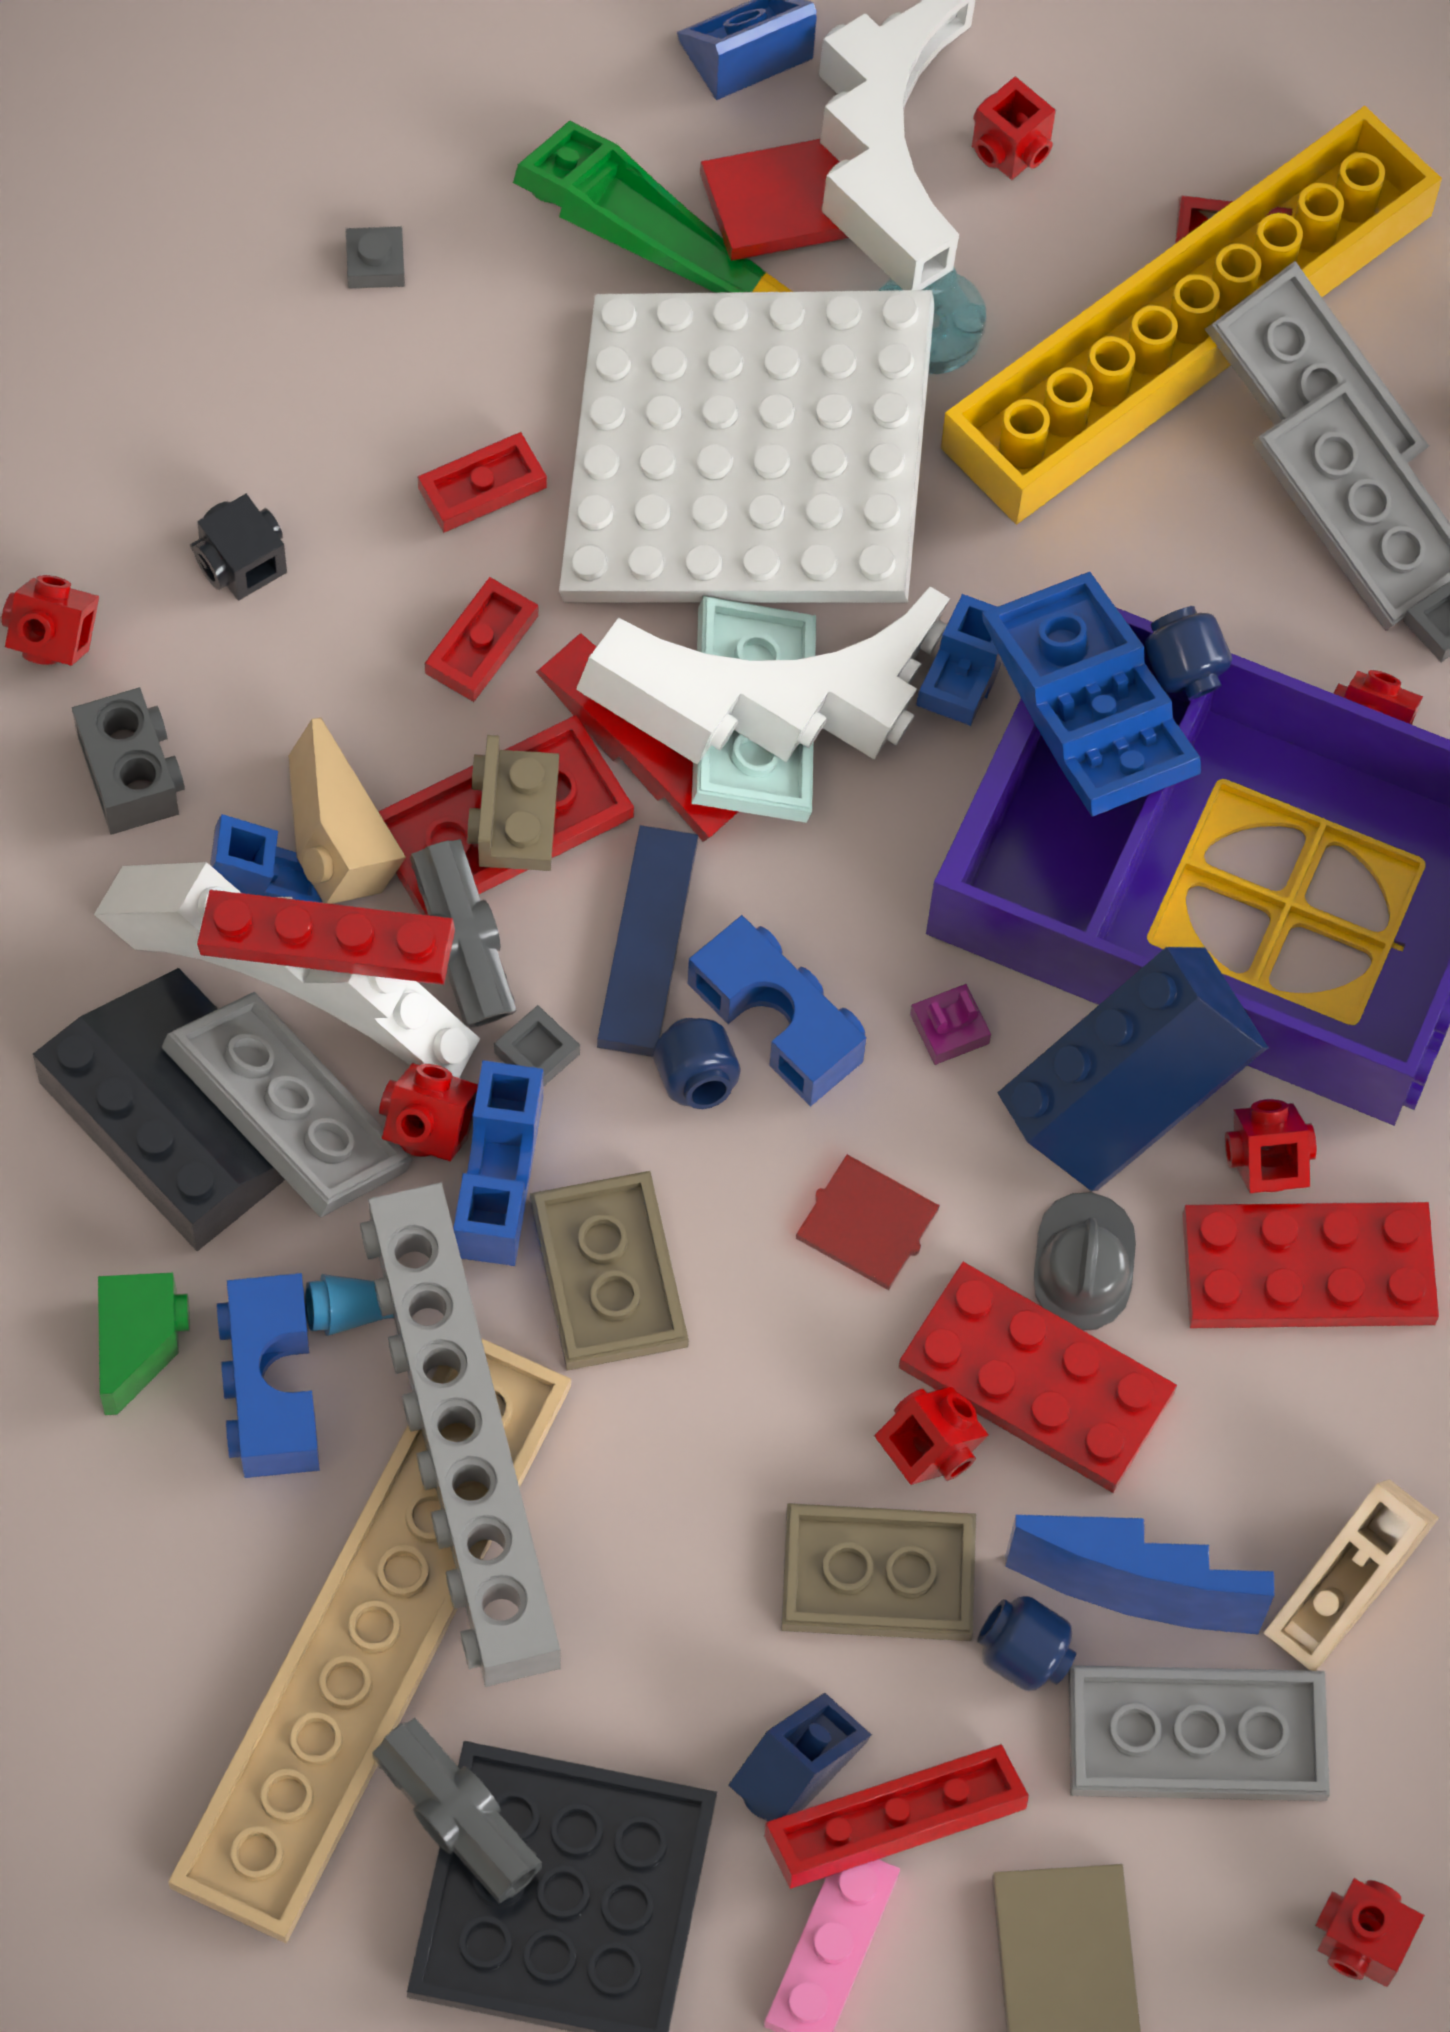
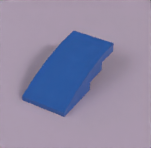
M1090 571L982 613L983 622L1036 727L1064 775L1092 817L1201 774L1200 756L1174 721L1171 699L1146 666L1143 644Z
M1015 1515L1005 1554V1567L1064 1595L1128 1616L1191 1629L1259 1634L1275 1596L1274 1571L1209 1569V1545L1145 1543L1144 1518Z

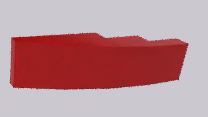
M578 634L539 668L536 673L573 716H578L586 731L612 761L620 757L657 801L665 797L703 842L706 841L739 811L692 804L693 762L576 690L588 659L597 647L583 634Z

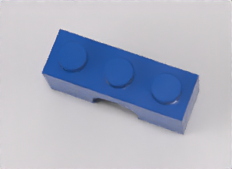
M741 915L689 958L687 984L727 1024L731 1023L744 1011L753 1007H769L782 1013L790 1025L771 1041L769 1066L811 1107L863 1063L867 1039L865 1029L851 1011L846 1008L838 1010L823 995L822 985L808 969L804 967L797 969L782 955L781 945L769 930L762 926L755 928Z
M482 1060L473 1112V1134L467 1174L463 1173L453 1228L461 1259L509 1266L516 1265L543 1104V1069Z
M302 1273L227 1280L228 1302L217 1303V1318L220 1340H232L233 1360L221 1362L224 1398H236L238 1419L226 1420L229 1458L241 1457L244 1478L320 1471L312 1390L282 1392L271 1387L263 1379L269 1366L279 1358L310 1353Z

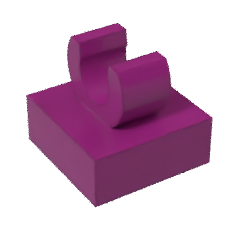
M967 984L911 1005L910 1016L934 1065L990 1044L991 1033Z

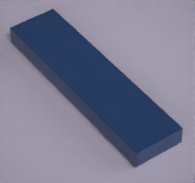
M643 825L639 826L597 1038V1048L653 1057L655 1044L662 1033L698 846L697 834Z

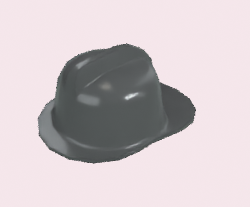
M1087 1192L1072 1193L1056 1200L1044 1213L1038 1231L1034 1269L1035 1296L1043 1308L1081 1330H1097L1113 1322L1126 1308L1132 1290L1136 1249L1134 1225L1126 1211L1108 1197Z

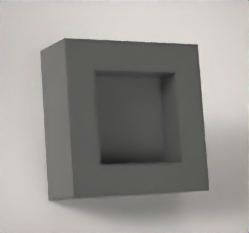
M402 226L346 228L348 289L405 287Z
M1450 581L1408 609L1403 621L1441 663L1450 657Z
M537 1005L494 1043V1053L506 1064L543 1069L544 1087L580 1055V1044Z

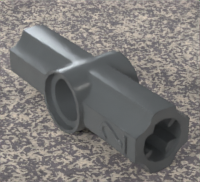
M461 839L440 842L412 853L410 856L412 869H414L418 888L423 897L428 915L453 918L455 933L447 974L463 1023L468 1028L478 1027L514 1014L517 1011L514 1003L515 1000L498 955L501 944L496 921L487 901L480 900Z
M416 1718L397 1726L384 1737L381 1744L372 1752L373 1759L379 1768H382L392 1783L415 1806L413 1808L414 1814L431 1838L448 1854L454 1851L499 1904L521 1891L542 1868V1862L538 1859L536 1853L524 1843L519 1834L499 1814L501 1810L498 1803L482 1781L467 1767L464 1766L460 1769Z

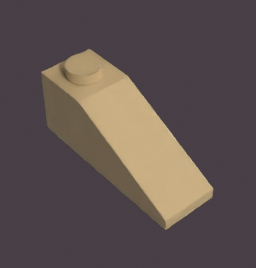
M322 718L311 719L288 755L297 859L303 868L305 876L313 884L323 903L334 904L382 893L406 857Z
M1390 1479L1377 1483L1264 1631V1634L1311 1671H1317L1405 1564L1439 1517Z

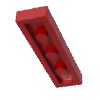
M210 889L197 946L202 956L444 985L455 927L453 918Z
M999 1744L768 1821L765 1824L764 1837L789 1888L792 1889L1026 1810L1029 1794L1003 1745Z

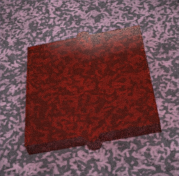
M847 1154L826 1188H820L816 1191V1204L798 1230L796 1239L889 1291L909 1257L920 1253L921 1244L919 1241L939 1211L940 1205Z

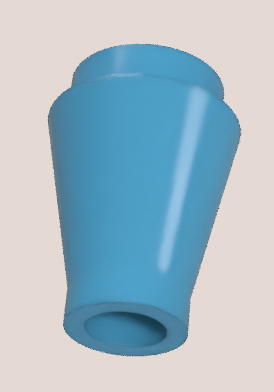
M322 1274L320 1281H308L306 1283L305 1305L310 1331L324 1330L325 1335L330 1336L383 1319L394 1318L393 1314L381 1315L374 1281Z

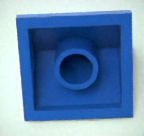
M750 0L676 33L683 49L717 101L812 60L814 57L817 11L814 2L807 0Z

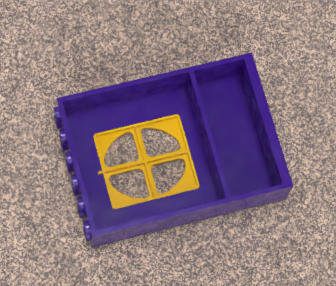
M1117 608L1144 646L1146 638L1153 633L1150 626L1152 621ZM1144 650V662L1153 674V676L1155 677V674L1152 670V667ZM1231 653V665L1227 671L1218 676L1222 686L1217 690L1193 700H1188L1185 691L1178 693L1166 692L1172 701L1174 721L1200 756L1201 774L1092 817L1061 770L1021 698L933 884L926 934L1099 1005L1164 948L1205 947L1191 924L1187 911L1186 896L1188 891L1195 886L1207 888L1265 912L1270 919L1268 928L1248 971L1235 973L1221 964L1208 951L1269 1047L1247 1066L1395 1126L1403 1106L1415 1110L1450 1025V740ZM1276 826L1295 828L1301 831L1306 839L1287 885L1279 891L1267 889L1209 865L1204 857L1209 847L1220 839L1238 831L1255 827ZM1334 845L1344 848L1355 856L1372 874L1383 893L1388 909V926L1383 931H1371L1314 908L1306 902L1305 894L1326 848ZM1295 927L1306 928L1368 954L1371 959V965L1363 975L1346 985L1322 992L1293 993L1280 991L1272 987L1269 981L1270 974L1287 935Z

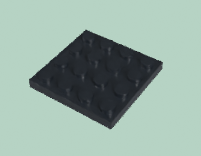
M463 1741L458 1767L460 1769L464 1766L467 1767L482 1781L498 1803L501 1810L499 1814L519 1834L524 1843L536 1853V1856L542 1862V1868L521 1891L499 1904L454 1851L448 1854L439 1847L407 1988V1998L571 2032H669L717 1792Z

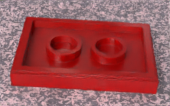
M821 138L701 161L700 176L731 261L849 238L822 212L826 177L831 169L840 161L820 143Z

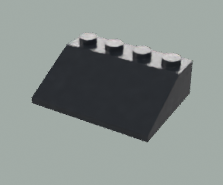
M177 968L80 1016L34 1052L33 1058L39 1083L188 1243L196 1251H199L285 1181V1179L163 1050L162 1045L168 1033L218 1009L181 969Z

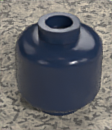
M1188 606L1171 612L1150 624L1153 633L1146 638L1144 650L1155 677L1165 692L1178 693L1185 691L1188 700H1193L1209 694L1222 686L1218 676L1228 670L1232 662V655L1214 615L1210 613H1197L1194 606Z
M684 1018L678 1020L661 1035L654 1047L653 1059L670 1099L679 1105L695 1109L712 1108L725 1101L739 1081L741 1067L725 1028L714 1020L703 1018Z
M1029 1596L1018 1597L1011 1603L1006 1599H1002L989 1614L977 1638V1642L983 1645L982 1659L985 1666L1025 1691H1035L1048 1680L1058 1684L1068 1673L1076 1657V1652L1069 1648L1072 1639L1070 1622Z

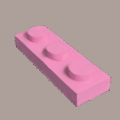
M878 1859L825 1878L766 2017L765 2028L774 2032L834 2031L895 1886L900 1868Z

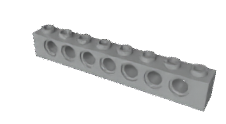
M442 1182L369 1198L370 1221L360 1223L361 1235L367 1259L379 1257L384 1278L375 1279L374 1286L381 1315L393 1314L398 1335L388 1337L393 1366L396 1374L408 1373L412 1393L403 1394L402 1399L410 1432L422 1430L427 1450L416 1453L424 1490L436 1488L441 1510L431 1512L438 1547L439 1549L451 1547L456 1569L446 1571L451 1601L454 1609L466 1607L471 1629L460 1631L468 1668H481L485 1687L560 1669L561 1650ZM409 1252H420L429 1258V1261L419 1268H407L398 1262L404 1254ZM425 1308L436 1309L444 1315L441 1321L429 1326L418 1324L412 1319L416 1312ZM440 1365L450 1366L459 1373L454 1380L448 1383L433 1382L426 1374L432 1368ZM452 1423L465 1424L474 1431L469 1438L460 1442L449 1441L440 1434L446 1426ZM476 1481L486 1486L488 1492L478 1500L467 1501L457 1496L455 1490L464 1482ZM481 1540L495 1541L504 1549L498 1557L492 1560L477 1559L469 1552L470 1548ZM506 1599L513 1602L519 1610L512 1618L499 1621L490 1618L484 1612V1609L494 1600Z

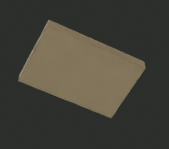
M650 1171L530 1193V1204L567 1371L688 1347V1334Z
M787 1503L781 1631L971 1641L974 1611L976 1514Z
M1123 1864L994 1872L992 1883L1006 2031L1141 2032Z

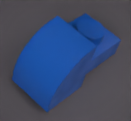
M965 594L961 595L942 634L939 651L919 690L916 706L969 726L972 725L983 699L988 698L1002 664V659L983 622L982 614L997 606Z
M221 814L214 829L210 866L244 894L292 897L295 900L322 903V899L313 884L305 876L303 868L297 859L296 852L277 847V830Z

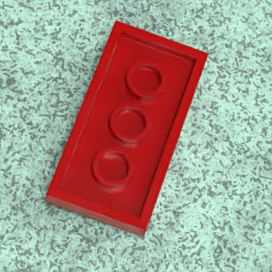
M577 715L505 749L510 751L559 754L552 858L634 818L633 804ZM473 765L378 811L406 857L396 871V875L421 915H428L418 888L410 856L412 853L430 845L461 839L479 894L527 871L525 869L479 867L478 844H468L469 809L481 808L482 791L472 790Z
M1429 1202L1185 1205L1182 1217L1190 1328L1436 1325L1439 1311Z
M962 1261L903 1353L898 1367L935 1390L953 1387L958 1394L965 1397L973 1405L978 1415L1112 1493L1116 1490L1177 1388V1384L964 1261Z

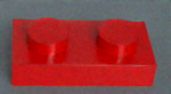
M522 432L417 476L418 489L443 533L547 488V476Z
M489 577L425 661V674L475 702L539 616L538 604Z

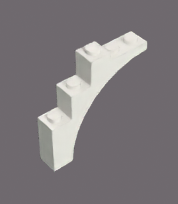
M923 0L903 13L898 12L891 15L884 21L882 26H878L865 13L847 25L840 24L833 28L823 39L818 76L837 95L825 106L820 143L840 161L831 169L826 177L822 212L903 290H922L952 271L959 234L933 205L914 171L904 137L903 110L920 74L942 48L971 27L975 0Z
M930 586L905 615L875 636L837 652L797 660L750 661L705 654L659 639L618 618L590 655L576 690L697 765L711 745L721 750L734 730L785 762L790 758L799 743L809 748L822 728L870 758L875 759L887 740L897 746L915 717L914 714L906 710L917 688L910 684L921 667V663L916 661L915 658L920 650L930 655L942 638L947 624L942 622L940 618L950 598Z
M207 862L122 866L94 913L99 920L134 950L167 952L201 959L273 985L330 1013L364 1033L409 1065L412 1063L418 1065H439L448 1069L454 1077L459 1078L480 1041V1038L416 981L200 955L197 942L209 890L241 893ZM278 897V898L293 899L292 897Z

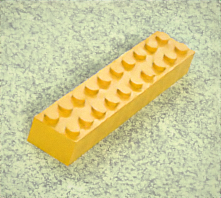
M1364 105L946 411L940 448L1016 525L1231 366L1205 329L1295 261L1320 296H1325L1432 216L1442 178ZM1276 207L1293 208L1292 216L1283 213L1266 215Z

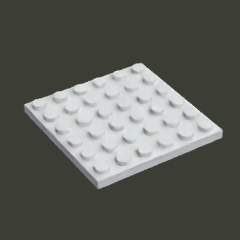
M932 290L595 294L559 587L563 602L700 603L703 596L742 603H908L935 303Z

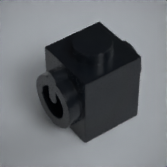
M247 493L232 502L225 501L213 506L202 519L197 521L199 539L191 543L190 547L202 572L217 590L227 586L239 601L287 573L285 546L281 540L283 538L282 530L273 514L267 508L259 511Z

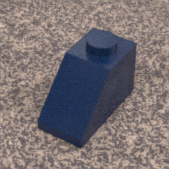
M824 1692L769 1729L728 1786L744 1800L746 1807L754 1815L767 1821L801 1811L867 1743L872 1734Z

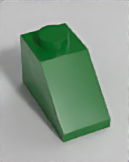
M173 1272L98 1276L100 1398L105 1416L118 1415L179 1353L178 1331H190L188 1293L177 1294Z

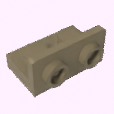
M487 735L485 755L474 754L472 790L482 791L481 808H470L467 842L468 844H478L479 867L551 871L559 773L558 753L500 750L499 735Z

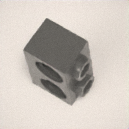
M135 688L71 707L76 734L110 834H116L179 815L176 792L185 790L181 770L175 755L165 758L159 742L168 740L163 718L158 706L147 708L141 688ZM123 729L135 732L132 736L125 739L110 737L114 732ZM139 779L153 782L150 786L140 790L127 787L131 782Z

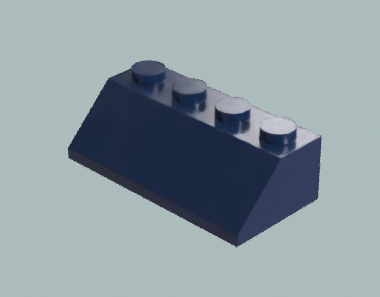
M1166 947L997 1093L1027 1143L1090 1191H1098L1269 1047L1205 947Z

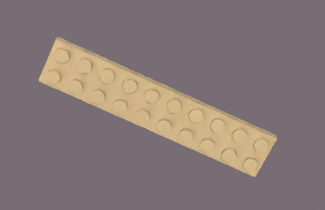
M482 1339L520 1488L571 1388V1378ZM440 1365L431 1381L448 1383L454 1380L459 1373L450 1366ZM452 1423L446 1426L440 1434L449 1441L460 1442L469 1438L474 1431L465 1424ZM408 1425L168 1881L170 1889L286 1944L378 1766L373 1759L372 1752L381 1744L384 1737L399 1725L457 1609L453 1608L446 1579V1571L456 1569L451 1547L439 1549L431 1512L441 1510L436 1488L424 1490L416 1453L427 1451L422 1430L410 1432ZM476 1481L464 1482L455 1490L457 1496L467 1501L478 1500L488 1492L486 1486ZM481 1540L475 1543L469 1552L477 1559L483 1560L492 1540Z

